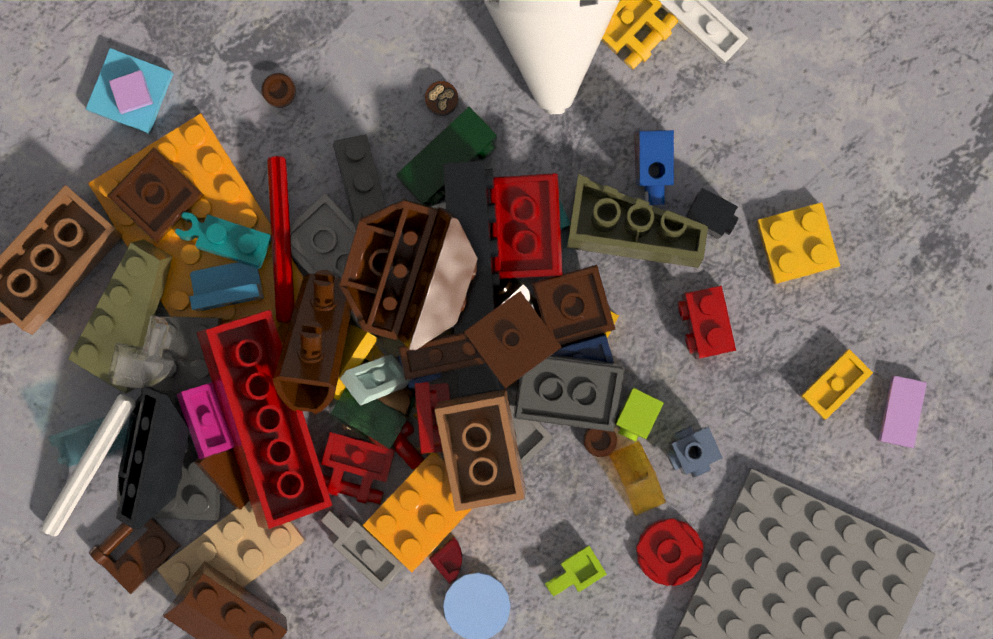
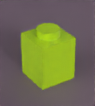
M631 388L615 421V425L620 427L618 434L634 442L637 441L638 437L647 439L664 402L635 388Z

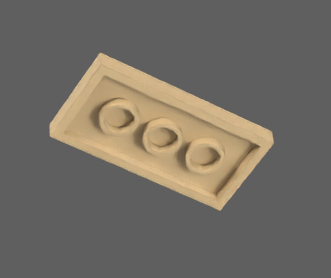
M249 501L241 510L235 509L158 567L157 570L176 596L204 561L244 588L306 541V539L293 521L271 529L258 527Z

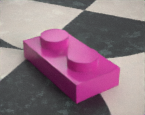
M212 382L177 394L199 459L235 447Z

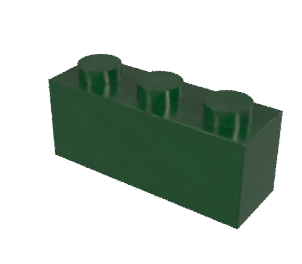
M469 106L396 174L397 179L422 205L428 206L430 203L433 206L437 205L445 198L443 164L472 162L478 158L482 161L485 160L497 148L494 145L497 141V135Z

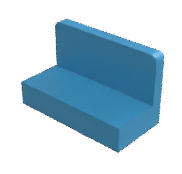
M236 262L196 270L190 273L194 296L189 297L191 308L194 311L200 312L264 299L258 268Z

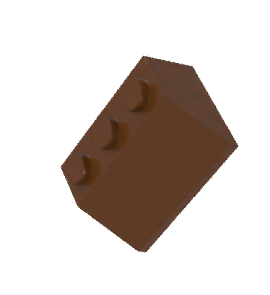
M205 561L163 614L164 618L196 639H282L288 631L286 616Z

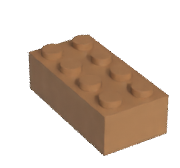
M65 185L0 255V311L21 330L33 335L117 244L122 234Z

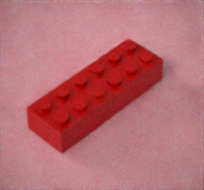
M271 309L196 332L213 387L235 445L233 450L258 527L271 529L332 506L303 411L296 410L294 412L279 397L273 383L282 344Z

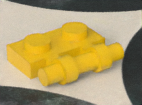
M620 0L601 41L615 54L624 46L631 50L624 63L632 70L640 62L644 63L651 56V50L661 40L665 41L672 34L671 29L678 23L677 18L671 13H668L662 21L654 15L662 6L659 0ZM646 24L652 31L640 42L634 35Z

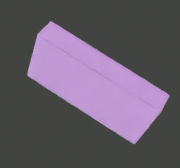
M891 376L878 441L914 448L927 382Z

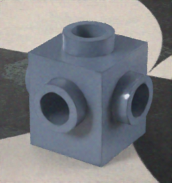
M692 426L674 433L675 440L668 443L671 450L666 452L674 471L680 469L684 475L691 473L693 478L710 471L709 464L723 458L709 427H702L694 431ZM694 446L696 448V454L694 457L690 458L688 455V450L690 447Z

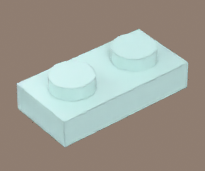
M392 354L346 370L340 378L360 406L401 390L412 380H405L403 368Z

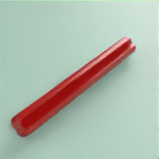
M272 156L267 159L275 310L277 322L288 323L291 320L295 305L287 164L283 156Z

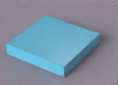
M110 48L86 110L150 135L174 73ZM141 70L144 73L154 104L121 114L109 81Z

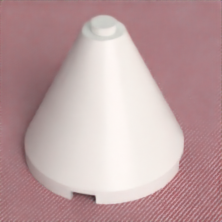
M484 0L538 107L545 109L547 114L564 113L565 108L570 107L573 103L619 0Z

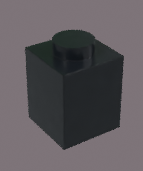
M701 188L685 217L708 226L707 234L719 239L724 233L730 235L739 219V217L734 215L738 206Z

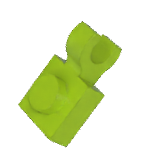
M587 545L560 562L565 572L547 581L545 585L553 597L571 585H574L577 592H581L606 576L607 573L591 547Z

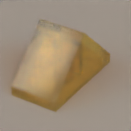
M640 441L609 454L635 516L666 503L656 472Z

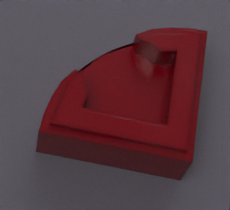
M455 536L429 557V560L449 584L456 579L462 565V550Z

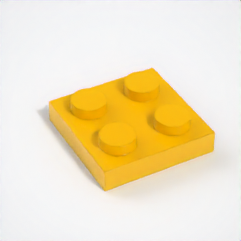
M822 202L756 221L774 285L840 267Z

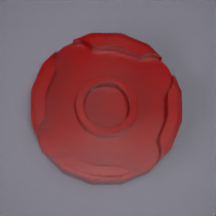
M674 518L659 519L648 525L639 537L636 546L637 561L643 573L655 583L666 586L681 585L691 580L700 570L702 564L703 543L697 531L686 522Z

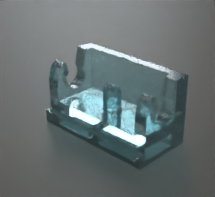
M105 417L48 436L51 446L57 447L60 457L57 458V461L60 465L66 464L68 468L79 463ZM125 424L108 453L124 448L127 433Z

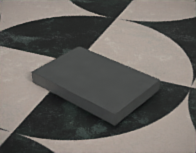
M551 355L519 378L513 418L614 432L625 366L620 363Z

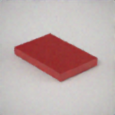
M558 174L494 177L495 188L490 189L491 203L496 204L497 223H492V237H498L499 257H493L494 271H500L501 278L563 276Z

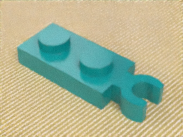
M182 213L183 220L191 222L192 227L188 231L176 229L175 233L179 238L186 241L197 238L195 244L197 249L261 269L272 240L271 235L208 214L204 223H201L192 213Z

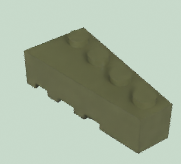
M578 174L567 248L699 268L704 260L708 226L669 210H661L649 205L647 201L639 198L634 199L618 192L615 188L607 185L602 186L590 181V178Z
M145 239L131 242L68 360L125 394L138 388L142 377L140 374L143 362L146 360L149 350L148 343L153 329V316H157L159 300L163 296L173 256Z

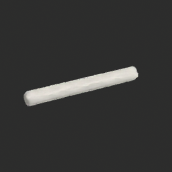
M120 394L115 400L42 523V531L54 537L59 535L135 408V401L131 397Z

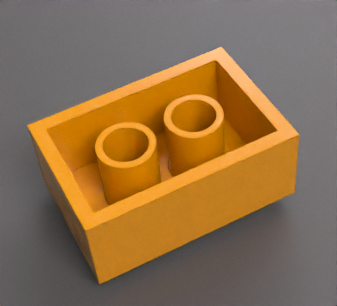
M430 453L363 526L409 571L413 572L472 509L455 512L445 459L439 453Z

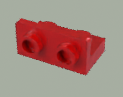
M722 285L683 293L681 295L682 301H678V309L681 320H687L690 333L685 334L689 354L694 353L695 359H701L736 351Z
M429 382L415 383L420 454L443 452L434 409L438 402L450 400L449 385L447 383L430 385Z

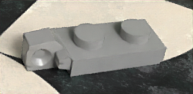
M330 509L320 520L332 531L328 537L333 543L332 546L381 591L404 568V565L350 515L343 520Z

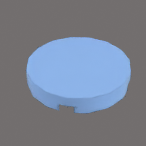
M473 572L464 574L452 583L446 592L443 608L445 619L455 633L465 639H489L499 633L508 621L511 605L508 592L500 581L490 574Z

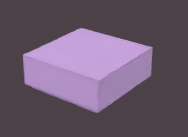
M141 70L109 81L121 114L154 104L144 73Z

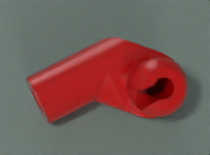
M403 418L397 424L394 423L390 432L396 453L414 470L424 461V458L409 442L407 437L414 433V427L407 419Z

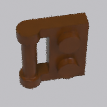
M151 518L143 525L147 531L117 561L110 553L134 530L123 522L100 545L96 544L89 551L90 556L98 564L102 565L129 594L134 593L181 546L155 518Z

